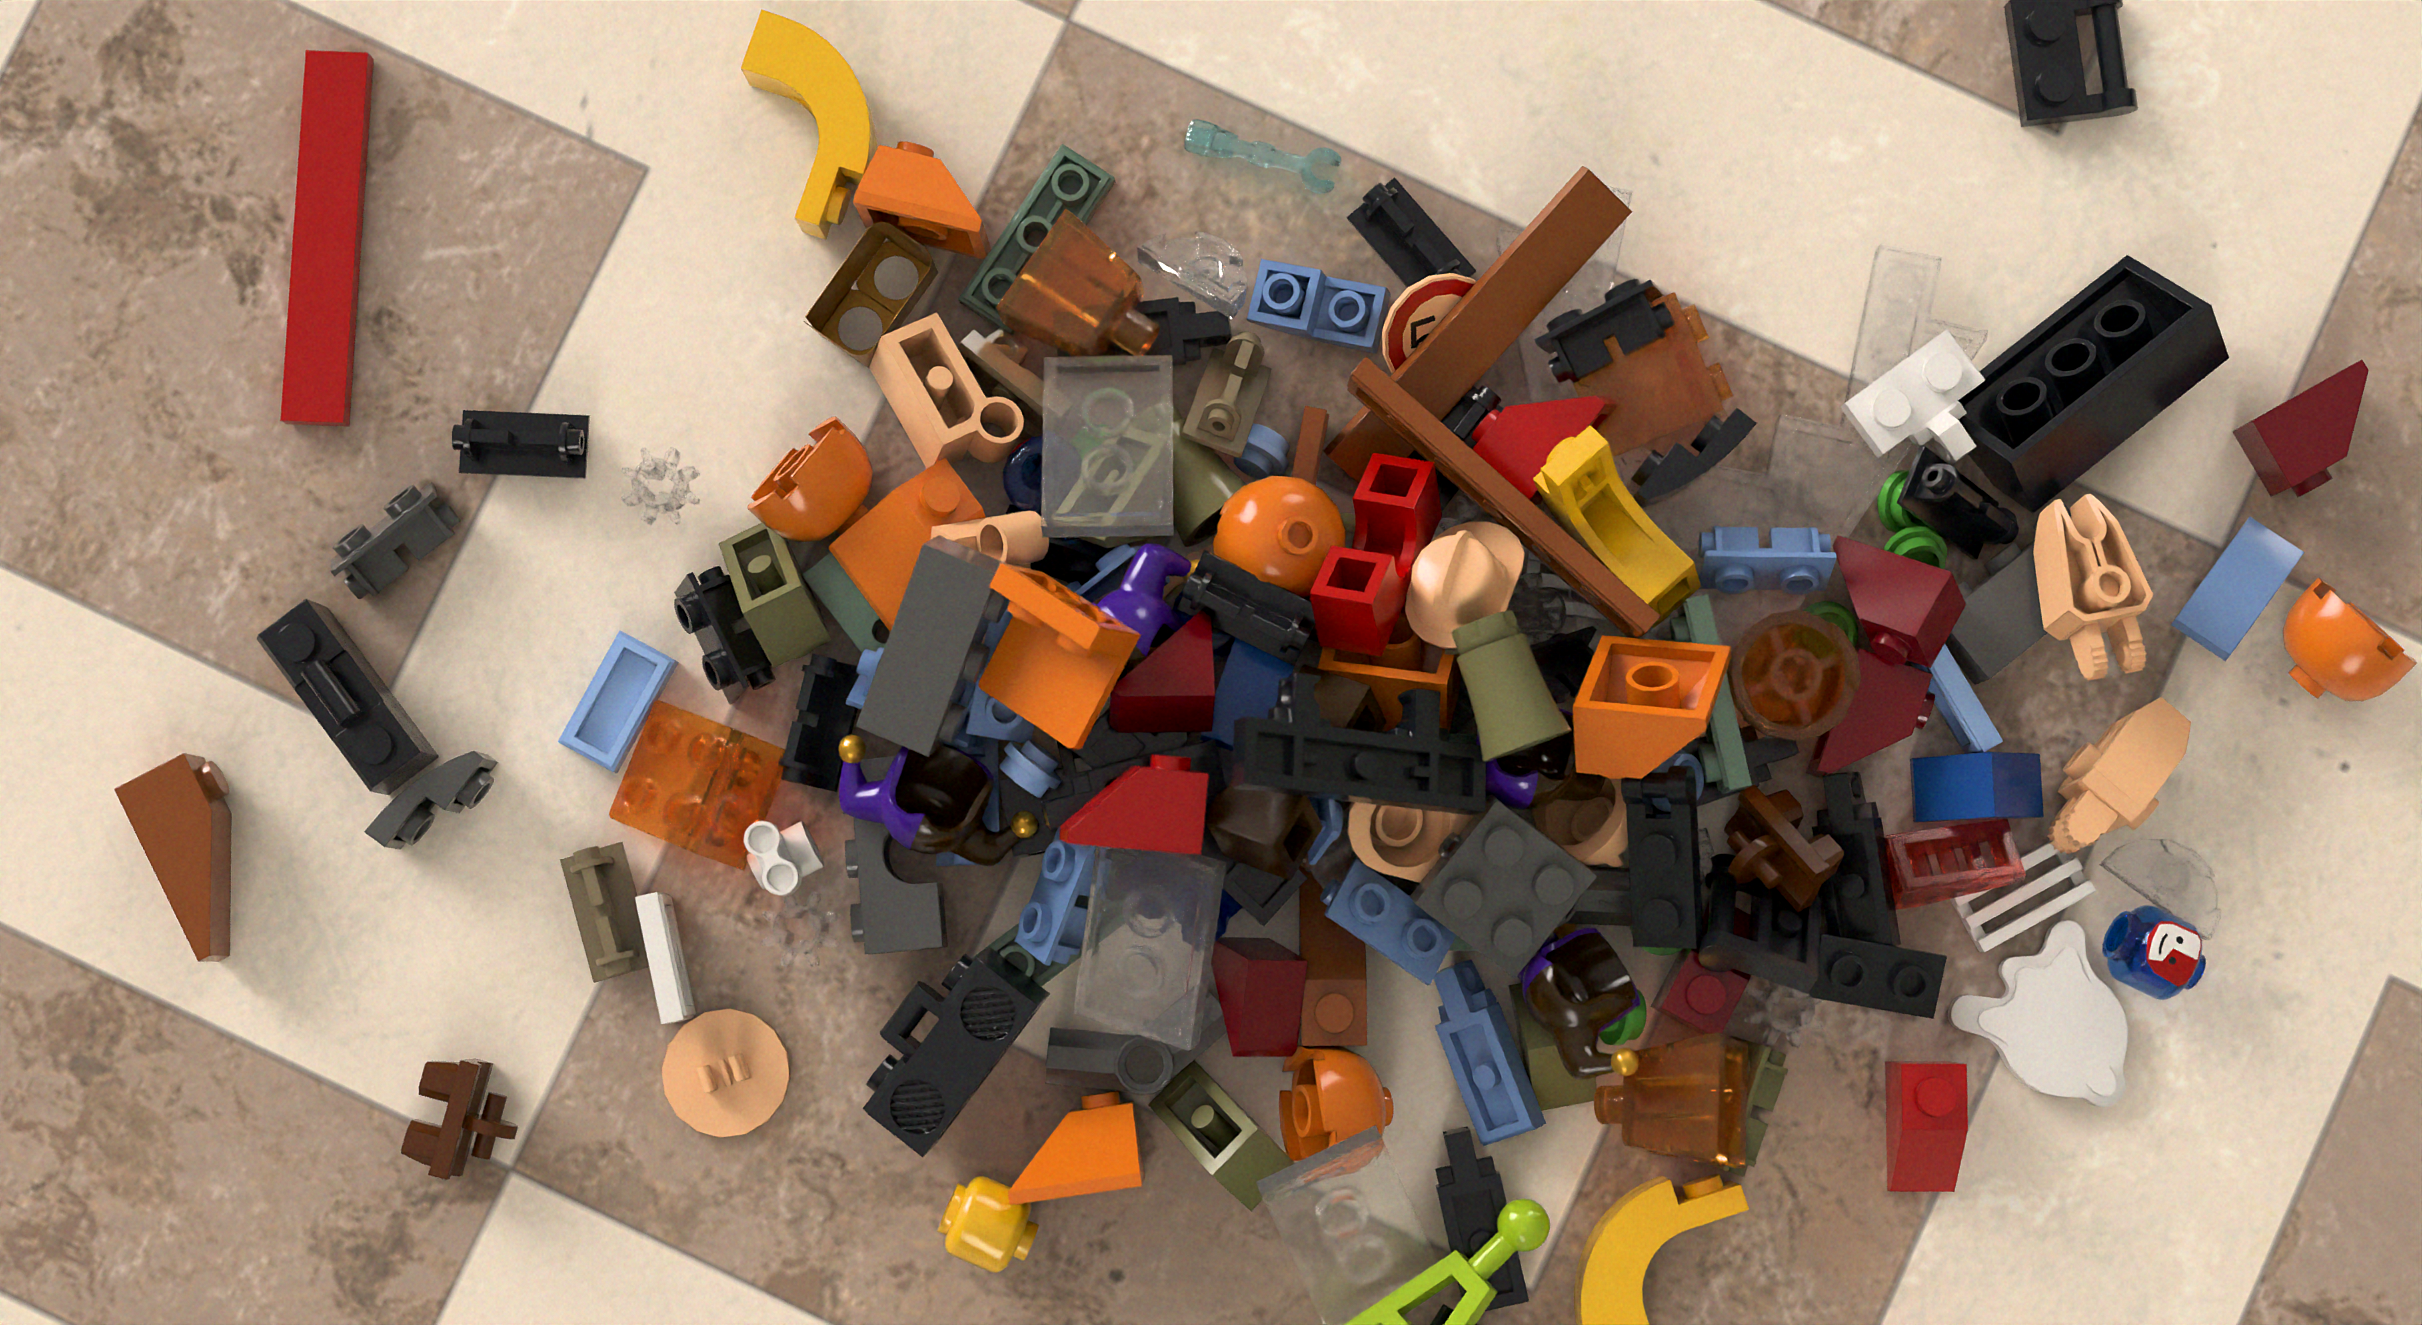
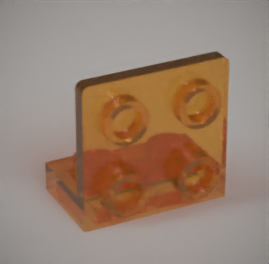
M657 700L652 706L610 809L609 816L611 819L695 854L745 871L748 863L746 855L750 854V852L745 847L744 834L751 824L757 821H765L781 782L784 766L778 765L779 758L783 759L785 749Z

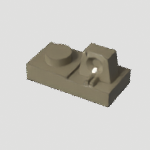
M999 327L985 338L973 329L960 342L958 350L985 397H1004L1014 402L1020 408L1024 418V426L1020 436L1024 440L1040 436L1049 438L1054 443L1058 439L1074 406L1063 398L1052 384L1042 381L1026 367H1021L1029 352V348L1009 334L1006 329ZM1048 444L1044 445L1042 449L1038 451L1044 454V452L1047 450L1046 448Z

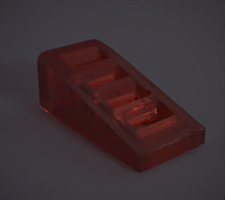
M2008 819L1885 836L1896 910L1919 907L2023 882L2026 878ZM1988 842L1996 867L1986 868L1979 843ZM1962 848L1969 871L1961 872L1954 849ZM1928 855H1936L1942 875L1934 876Z

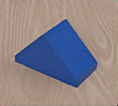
M1983 752L1910 759L1913 823L2044 817L2040 754Z

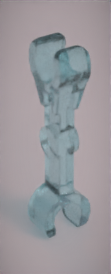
M1194 119L1189 123L1184 142L1186 151L1196 155L1221 158L1237 156L1248 159V162L1260 167L1270 168L1274 166L1300 173L1304 185L1312 192L1318 194L1329 193L1334 189L1335 183L1316 178L1312 173L1311 166L1319 161L1333 166H1340L1341 163L1340 155L1330 148H1317L1312 150L1306 157L1277 150L1275 146L1265 142L1253 141L1251 143L1240 140L1238 135L1216 124Z

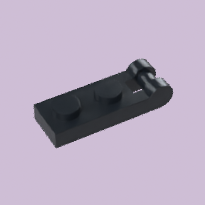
M1670 766L1668 772H1650L1642 779L1622 778L1621 791L1627 812L1633 947L1697 949L1703 937L1697 792L1694 769L1692 766ZM1652 798H1667L1671 806V814H1653Z

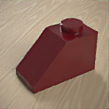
M2363 360L2339 371L2232 431L2271 497L2289 488H2292L2296 496L2300 497L2333 479L2327 467L2347 457L2369 370Z
M1838 535L1832 547L1834 552H1836L1837 561L1855 611L1871 642L1873 651L1880 657L1895 664H1905L1908 660L1931 668L1966 606V602L1952 572Z
M1860 648L1851 652L1845 659L1806 773L1815 777L1830 774L1911 736L1914 728L1922 730L1929 719L1935 701V694L1927 691L1933 674L1905 664L1892 663L1877 654Z
M1710 895L1702 908L1703 936L1707 933ZM1735 907L1734 934L1749 939L1750 914ZM1699 947L1697 949L1683 948L1679 951L1650 1007L1707 1038L1719 1039L1749 983L1751 974L1736 969H1731L1727 972L1710 971L1704 968L1699 961Z

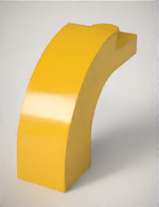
M761 9L741 65V70L750 86L789 98L806 108L816 119L819 133L818 150L794 218L802 232L826 240L832 223L841 225L846 215L851 198V190L845 188L846 182L859 185L877 150L872 114L851 67L826 39L801 23Z
M1591 425L1576 438L1568 437L1551 451L1546 465L1533 478L1541 497L1567 534L1661 615L1653 624L1652 628L1654 629L1677 609L1685 599H1688L1701 587L1695 562L1658 528L1634 500L1618 475L1608 441Z
M1712 1174L1683 1184L1682 1187L1685 1195L1676 1198L1671 1180L1661 1175L1640 1184L1618 1199L1595 1225L1581 1253L1574 1284L1576 1325H1649L1643 1305L1642 1287L1646 1269L1653 1255L1666 1241L1683 1231L1749 1210L1741 1184L1731 1180L1722 1183L1720 1174Z

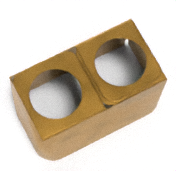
M878 222L871 225L805 316L811 325L806 324L829 342L869 368L880 339L874 346L866 350H854L847 347L840 339L838 333L841 317L852 308L866 307L873 310L880 317L882 322L881 336L899 329L938 274L929 251L922 244L890 223ZM893 256H900L910 260L918 271V284L914 291L906 298L898 300L883 296L877 290L874 282V275L878 265L883 260ZM856 280H857V283H856V284H857V288H858L859 290H853V289H851V287H852L853 284L856 282Z

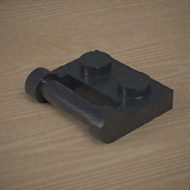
M2009 0L2005 4L2004 11L2021 127L2114 117L2129 114L2138 109L2136 90L2128 87L2117 12V9L2123 6L2122 0ZM2092 15L2103 90L2101 94L2087 95L2076 16Z
M1724 853L1712 856L1707 861L1705 870V883L1710 889L1707 933L1701 938L1698 958L1701 965L1714 972H1727L1731 969H1736L1808 994L1819 977L1821 887L1813 904L1797 912L1775 887L1768 889L1758 877L1750 882L1738 884L1728 872L1731 862L1736 857L1735 855ZM1737 891L1752 895L1749 939L1734 934Z

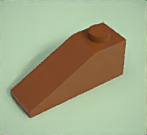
M183 753L114 788L198 962H219L230 956L232 813L224 799L225 796L229 795L230 791L224 775L213 761L206 762L204 757Z
M1325 851L1316 865H1309L1307 853L1299 867V870L1307 877L1306 881L1299 887V956L1308 960L1300 1020L1301 1046H1367L1366 944L1325 916L1324 913L1327 905L1320 901L1324 888L1331 880L1336 879L1341 883L1353 860L1358 859L1362 862L1354 851Z

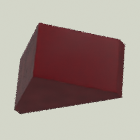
M1201 610L1115 684L1110 693L1109 725L1118 733L1212 732L1215 683L1210 616Z
M1210 937L1206 945L1232 1056L1292 1057L1297 1051L1308 960L1270 938Z

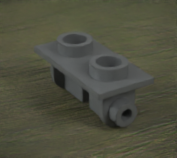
M432 482L420 491L414 485H410L384 506L383 509L387 512V517L370 530L363 524L358 525L333 546L338 555L331 559L330 572L336 576L347 568L351 574L344 579V582L350 591L358 599H362L368 593L375 597L382 589L409 569V566L395 551L397 547L404 543L420 561L441 543L455 534L452 528L461 520L445 501L437 508L431 503V501L437 498L436 486Z

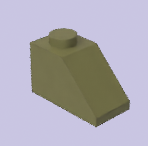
M760 523L718 543L742 613L773 668L792 659L804 657L815 648L832 641L818 603L809 584L802 576L801 567L786 538L779 536L763 523Z
M1195 1060L1185 1067L1148 1104L1203 1167L1250 1211L1297 1166L1279 1145Z

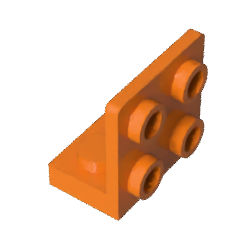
M1001 563L989 587L1011 600L1007 610L1013 616L986 666L978 686L982 691L1066 747L1077 750L1081 749L1141 634L1045 573Z

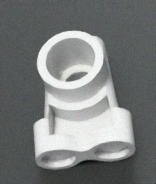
M757 821L751 824L745 831L744 844L750 854L746 855L747 860L763 890L767 889L772 894L781 896L793 894L800 887L803 877L825 867L819 849L803 821L782 831H779L778 826L773 823Z

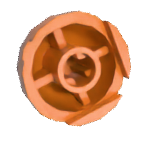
M836 416L828 418L808 434L817 442L813 447L807 444L799 451L793 447L755 490L751 497L755 502L747 506V509L766 527L783 538L801 543L821 541L834 531L842 535L869 511L862 502L872 487V464L866 448L856 435Z
M1270 476L1242 486L1224 502L1219 513L1221 518L1217 525V535L1214 536L1213 552L1215 555L1255 575L1260 581L1272 583L1307 599L1310 597L1311 588L1331 545L1346 547V528L1338 506L1323 489L1302 478Z
M2318 577L2290 609L2282 630L2284 647L2296 663L2288 672L2289 675L2317 699L2326 690L2344 701H2366L2382 695L2397 684L2417 662L2412 657L2403 653L2405 650L2352 602L2346 604L2334 593L2336 589Z
M1298 1046L1297 1051L1292 1057H1286L1282 1072L1294 1071L1292 1092L1290 1090L1279 1091L1280 1129L1286 1154L1293 1161L1303 1162L1304 1167L1298 1171L1302 1177L1329 1175L1355 1169L1369 1160L1382 1140L1385 1126H1389L1392 1122L1393 1100L1391 1093L1387 1087H1382L1381 1080L1376 1071L1361 1055L1342 1046Z

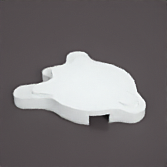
M2063 920L2055 922L2048 929L2043 946L2038 954L2008 957L2001 961L1998 973L2006 986L2002 997L1990 998L1962 995L1955 998L1949 1005L1947 1016L1950 1024L1958 1030L1976 1034L1987 1039L1995 1046L2008 1070L2022 1084L2032 1090L2057 1097L2082 1098L2093 1106L2098 1107L2114 1105L2124 1095L2126 1081L2123 1073V1064L2128 1046V1022L2124 1009L2113 991L2091 969L2086 957L2085 933L2083 928L2075 921Z

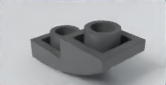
M477 751L451 759L434 768L397 795L378 814L364 832L382 846L401 849L405 843L409 845L415 844L433 823L435 815L430 810L435 804L443 810L460 813L465 806L469 809L474 808L492 787L494 778L489 774L498 762L491 756Z

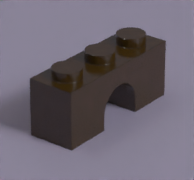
M1303 664L1298 673L1321 676V679L1314 685V699L1320 705V718L1330 719L1331 727L1381 733L1387 721L1369 685ZM1232 780L1226 790H1222L1215 797L1209 817L1206 820L1208 828L1225 857L1289 881L1294 877L1323 829L1307 796L1232 788Z

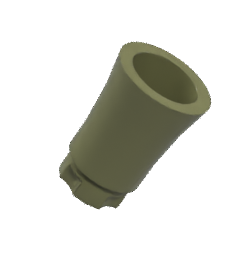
M1168 400L1145 411L1129 425V429L1170 442L1173 452L1163 505L1168 511L1184 546L1190 547L1217 533V525L1221 518L1219 513L1224 502L1242 486L1247 484L1229 468L1213 448L1181 437L1187 418H1183L1175 404Z
M1513 610L1489 615L1451 632L1454 643L1461 654L1456 659L1468 690L1477 723L1483 762L1516 753L1572 731L1546 685L1526 634H1519L1520 631Z

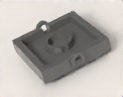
M1491 794L1486 800L1485 812L1474 815L1459 835L1453 832L1444 839L1438 850L1441 858L1410 895V898L1418 907L1513 978H1516L1546 939L1553 936V931L1558 924L1566 920L1565 916L1597 876L1590 868ZM1453 842H1456L1455 847L1450 852H1448V848L1450 847V845Z

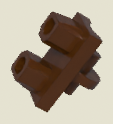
M1754 784L1740 791L1737 798L1740 802L1739 807L1724 828V832L1729 836L1727 844L1737 854L1731 862L1728 872L1738 884L1750 882L1758 877L1768 889L1775 887L1797 912L1811 906L1822 883L1836 873L1844 856L1843 849L1829 834H1819L1806 841L1796 830L1804 816L1801 804L1787 789L1765 796Z
M476 1058L460 1060L459 1063L446 1061L426 1062L419 1084L418 1095L448 1102L442 1126L419 1119L411 1120L406 1130L401 1154L430 1166L428 1175L449 1180L451 1175H463L474 1132H477L471 1155L481 1159L490 1160L496 1137L515 1139L518 1125L501 1119L507 1096L488 1092L483 1114H480L494 1063Z

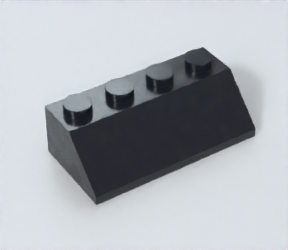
M2126 255L1979 371L1985 381L1958 400L1967 413L1958 420L1976 445V448L1968 455L1996 488L2031 513H2035L2229 359L2212 306L2129 255Z

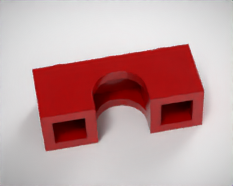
M1373 453L1352 498L1356 521L1352 548L1331 545L1309 594L1320 646L1382 657L1405 604L1411 583L1413 565L1420 552L1431 543L1441 520L1442 510L1434 462Z

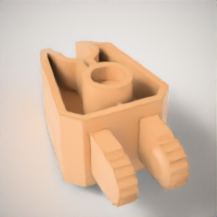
M2092 494L2084 495L2070 507L2071 518L2061 499L2054 500L2040 512L2033 550L2043 629L2059 641L2070 639L2075 658L2079 664L2078 667L2081 670V674L2088 681L2105 678L2107 669H2109V660L2104 650L2105 645L2101 635L2103 632L2108 633L2113 653L2116 655L2115 660L2118 662V667H2121V671H2125V674L2142 671L2147 660L2145 658V646L2142 643L2143 638L2136 617L2146 610L2153 593L2118 520Z
M2160 697L2112 723L2094 745L2087 742L2080 747L2064 766L2063 771L2068 776L2061 783L2057 791L2068 801L2054 817L2055 821L2050 823L2051 827L2047 829L2049 831V835H2047L2050 839L2049 844L2054 846V850L2057 849L2060 853L2066 852L2067 854L2077 852L2080 848L2095 844V841L2100 840L2099 836L2105 833L2107 834L2125 825L2135 830L2143 824L2159 804V801L2154 796L2186 754L2191 721Z

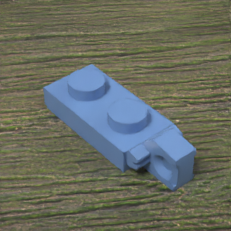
M1472 959L1437 972L1434 981L1443 1005L1438 1007L1441 1023L1435 1025V1028L1480 1143L1486 1146L1535 1130L1546 1124L1500 1004L1496 1002V997L1490 988L1485 989Z

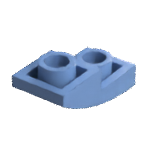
M1261 259L1247 320L1250 323L1287 334L1377 354L1391 293L1387 287L1327 277L1320 269Z
M2249 517L2171 625L2226 661L2304 552L2252 517Z

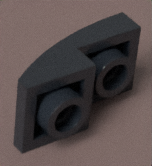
M1736 408L1724 422L1713 415L1696 436L1690 446L1699 452L1697 457L1678 442L1673 445L1665 456L1654 449L1631 478L1633 482L1640 486L1633 496L1634 500L1641 508L1665 500L1692 485L1715 468L1747 436L1757 423L1740 409Z

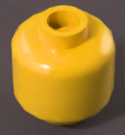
M978 1176L971 1180L967 1187L959 1183L956 1185L937 1232L946 1235L945 1249L951 1256L989 1272L997 1273L1007 1267L1012 1257L1024 1261L1028 1255L1039 1224L1028 1220L1031 1202L1009 1205L1008 1191L1011 1187L985 1176Z

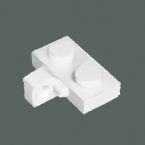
M1946 329L1845 402L1841 408L1877 458L1908 437L1917 448L1929 442L1940 458L1949 465H1953L1976 448L1975 443L1958 420L1967 414L1958 400L1983 383L1985 379Z

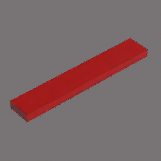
M306 50L280 418V421L286 424L345 427L350 425L374 58L368 52Z

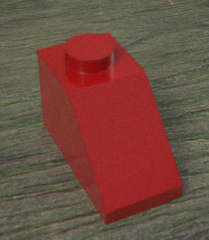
M1587 396L1506 406L1502 412L1494 409L1480 422L1473 432L1471 438L1477 444L1472 450L1533 504L1540 505L1543 498L1533 478L1546 465L1551 451L1568 437L1576 438L1590 425L1598 432L1619 404L1607 396Z
M1151 754L1150 767L1132 765L1060 826L1059 839L1067 844L1201 855L1209 774L1190 770L1191 758Z
M1885 1061L1887 1191L1955 1192L1968 1133L1967 1064L1950 1061Z

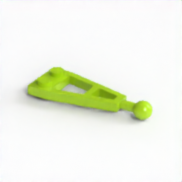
M1530 1199L1511 1201L1499 1214L1497 1222L1498 1232L1470 1260L1463 1253L1457 1250L1344 1325H1413L1405 1314L1456 1280L1467 1292L1444 1325H1476L1497 1294V1291L1487 1279L1516 1251H1532L1545 1242L1550 1231V1221L1547 1212L1539 1203Z

